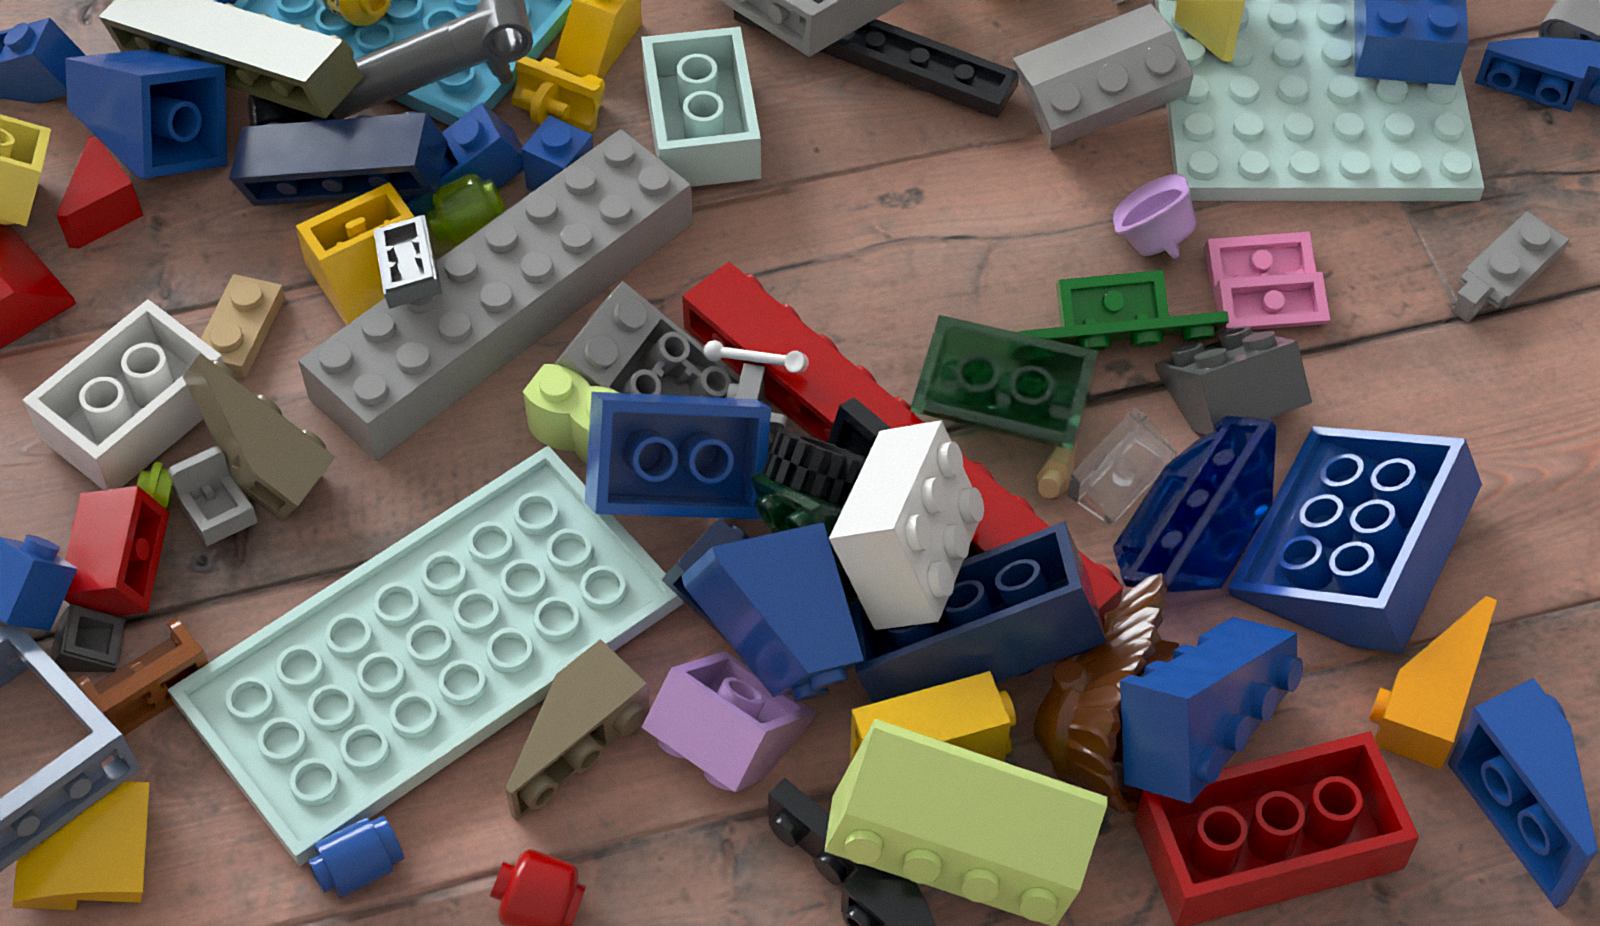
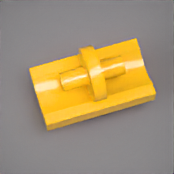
M526 56L516 61L517 83L512 96V105L530 111L531 121L542 125L550 115L588 133L596 129L598 110L604 99V79L591 74L581 78L566 72L561 63L546 57L540 62Z

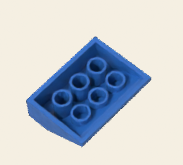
M1312 426L1228 587L1230 595L1345 645L1403 654L1482 486L1466 439Z

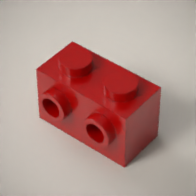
M139 486L81 493L75 519L72 522L71 536L65 557L67 562L78 569L64 600L69 604L114 616L148 613L169 511Z

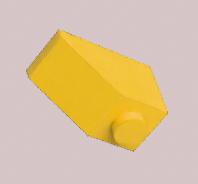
M572 0L554 61L561 63L566 72L581 78L591 74L603 79L642 25L641 0Z

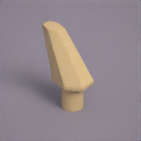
M1065 431L1036 476L1038 491L1044 498H1059L1072 484L1077 446L1075 432Z

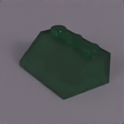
M938 315L911 404V412L1073 450L1083 425L1094 384L1098 351Z

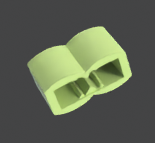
M544 364L523 390L528 428L532 435L543 444L558 450L574 451L587 464L591 393L619 392L606 387L590 386L580 374L569 368L554 364Z

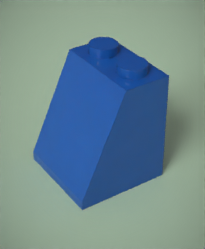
M152 49L65 58L67 109L137 177L146 179L227 166L224 65Z
M824 522L713 546L681 576L686 590L772 697L793 693L795 702L824 695L829 692L828 687L847 681L846 671L864 660Z

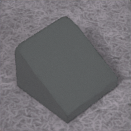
M70 603L58 620L50 658L63 672H115L118 665L126 619Z

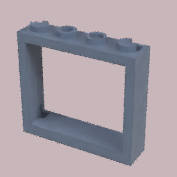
M7 624L0 628V688L29 668L90 735L0 798V872L141 770L120 731L22 627ZM17 656L19 657L18 659H16L15 661H13V662L10 663L9 665L7 664V663H9L10 661H12L14 658H16ZM112 755L115 759L102 768L100 763Z

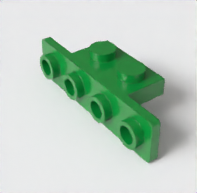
M1163 270L1060 279L1056 283L1061 327L1017 331L1011 338L1012 350L1026 349L1027 357H1042L1057 354L1058 346L1078 344L1080 352H1094L1111 348L1110 341L1131 339L1132 347H1146L1163 343V336L1183 334L1184 342H1198L1215 338V331L1220 330L1229 323L1228 311L1169 316Z

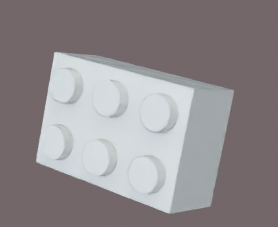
M147 299L22 401L39 439L101 489L122 488L139 474L141 470L145 469L203 420L183 379L184 374L201 353L209 360H217L223 364L224 361L220 353Z
M942 420L879 431L829 537L875 630L939 622L948 597L953 593L954 583L963 560L969 553V546L978 523L984 515L982 496L977 488L972 487L963 467L961 450L956 442L951 441Z

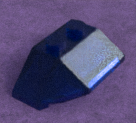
M1225 416L1214 425L1216 431L1196 440L1163 468L1113 545L1117 564L1121 571L1120 575L1127 587H1135L1145 578L1162 573L1167 580V592L1170 593L1222 589L1273 505L1277 430L1273 419Z

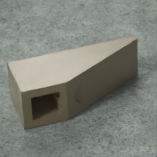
M200 353L184 374L183 379L216 445L225 455L227 466L239 488L283 522L300 505L335 459V456L326 450V445L316 434L306 429H299L284 418L280 408L272 400L263 395H255L237 381L236 375L228 366L217 360H209Z
M601 639L559 671L551 684L505 788L510 813L516 821L529 810L536 811L547 805L558 791V787L576 772L584 773L592 768L601 758L603 750L621 735L627 737L636 732L642 726L650 711L648 684Z

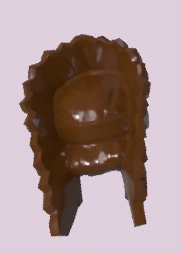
M1162 573L1145 578L1128 592L1116 609L1105 613L1103 629L1107 642L1090 648L1074 661L1065 660L1055 665L1051 674L1053 686L1042 701L1034 722V736L1044 751L1045 756L1051 762L1054 774L1065 783L1079 785L1085 790L1106 796L1107 805L1122 814L1127 810L1133 813L1137 812L1142 789L1124 784L1120 680L1129 675L1144 677L1145 666L1156 660L1167 663L1172 661L1174 650L1179 647V643L1160 640L1161 637L1157 631L1163 622L1161 612L1168 604L1164 599L1167 593V580Z

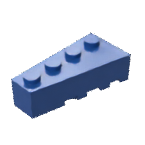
M1232 617L1200 635L1196 647L1184 644L1175 649L1172 661L1167 663L1156 660L1145 666L1144 677L1129 675L1120 680L1124 784L1191 804L1208 783L1212 784L1217 780L1223 766L1236 752H1241L1245 748L1249 737L1263 721L1267 722L1270 720L1276 706L1289 692H1294L1297 689L1303 673V661L1297 657V633Z

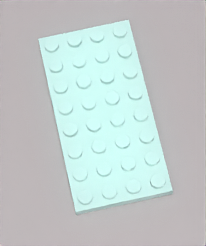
M549 446L541 449L167 689L174 704L299 867L317 855L314 843L365 817L370 819L544 700L556 674L601 639L615 651L684 604L683 600L662 581L666 573L615 517L610 514H595L585 504L586 486Z

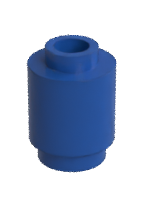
M381 816L373 821L365 817L314 843L317 856L309 859L308 864L322 892L325 893L334 889L341 899L393 872L392 865L405 858L390 824L384 816Z

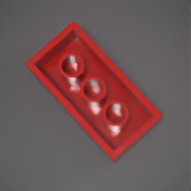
M1371 731L1224 768L1221 770L1217 780L1212 784L1208 783L1191 804L1142 790L1134 821L1175 926H1191L1403 870L1419 839L1418 833Z

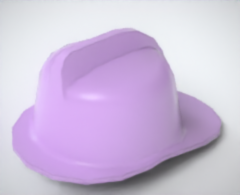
M1181 174L1159 177L1130 193L1114 210L1113 222L1115 232L1119 235L1122 234L1142 256H1152L1166 251L1172 258H1179L1178 243L1192 234L1197 227V218L1189 196L1190 189L1186 178Z

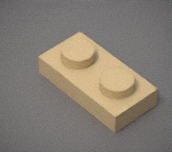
M232 275L200 339L222 355L224 364L234 372L236 377L247 378L286 298L283 286L241 275Z

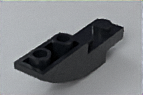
M786 778L782 779L768 793L769 825L774 834L790 847L798 845L813 857L816 868L828 881L835 885L844 884L842 886L841 912L847 926H936L926 900L916 882L825 852L830 815Z

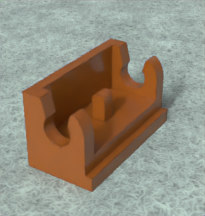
M178 618L167 623L171 630V638L93 685L85 674L74 680L79 689L123 736L174 705L167 689L209 663L202 647L195 641Z

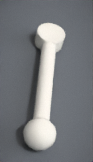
M717 340L709 341L704 347V355L712 362L719 361L722 358L780 365L785 366L788 371L795 374L805 372L809 365L807 356L799 351H791L787 355L724 347Z

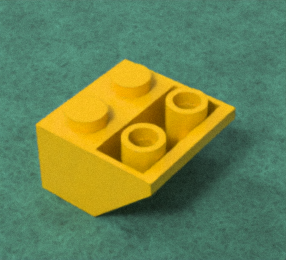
M390 182L296 225L305 265L346 326L385 298L373 230L414 218V215Z

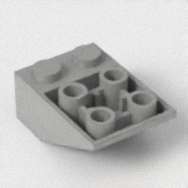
M624 281L598 306L554 362V365H560L577 372L590 386L606 387L619 393L726 398L730 383L739 384L740 377L720 360L713 362L708 360L704 355L703 346Z

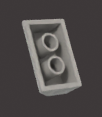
M1152 4L1017 56L1012 61L1050 149L1189 95L1194 76L1174 29Z

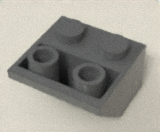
M1249 326L1231 328L1219 333L1220 341L1203 346L1202 343H1190L1179 346L1171 351L1172 358L1155 363L1158 376L1191 429L1215 438L1312 403L1298 341L1277 337L1273 331L1253 332Z

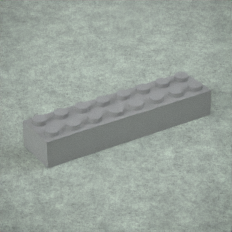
M619 129L437 260L442 289L441 294L391 309L384 298L299 359L298 362L308 398L372 458L378 461L693 225L691 184L625 131Z

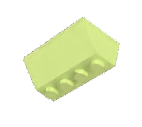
M875 719L833 794L824 851L858 864H864L907 878L916 883L925 884L974 902L983 903L1025 917L1031 921L1057 926L1080 892L1107 808V797Z

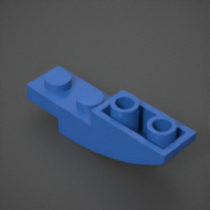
M1546 37L1517 38L1489 42L1475 83L1570 113L1576 99L1600 106V42Z

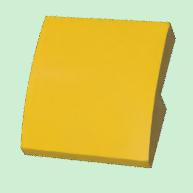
M123 782L16 860L12 908L76 910L77 900L141 903L144 883L150 782Z

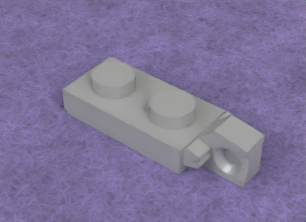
M1526 211L1465 269L1458 282L1463 287L1456 295L1458 299L1451 312L1469 323L1487 304L1504 310L1563 254L1569 238Z

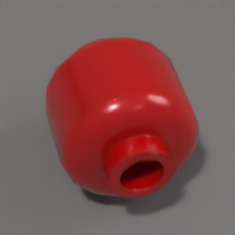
M533 849L522 852L515 866L503 862L490 897L501 901L498 908L500 923L504 926H572L586 888L585 885L577 883L579 878L577 868L571 863Z

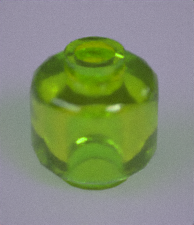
M471 173L438 187L437 194H433L434 210L427 212V217L439 241L448 238L457 247L507 211L493 180L488 179L484 181L479 175Z

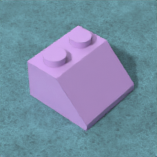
M724 651L672 667L641 728L656 737L658 745L665 752L678 758H686L702 769L705 778L711 784L724 790L737 792L761 782L812 723L817 712L800 701L795 702L794 697L790 694L772 697L747 665Z

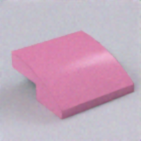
M1310 231L1207 240L1204 250L1216 308L1218 312L1228 311L1229 323L1223 327L1224 331L1240 326H1249L1250 330L1329 324L1330 314L1323 272H1316Z

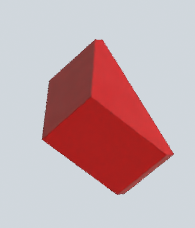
M88 137L56 214L69 248L79 249L143 216L133 183L103 143L95 137Z

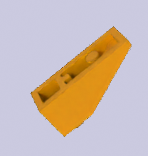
M1485 596L1399 669L1391 691L1379 688L1369 716V721L1379 724L1374 738L1378 748L1441 770L1455 740L1495 609L1496 599Z

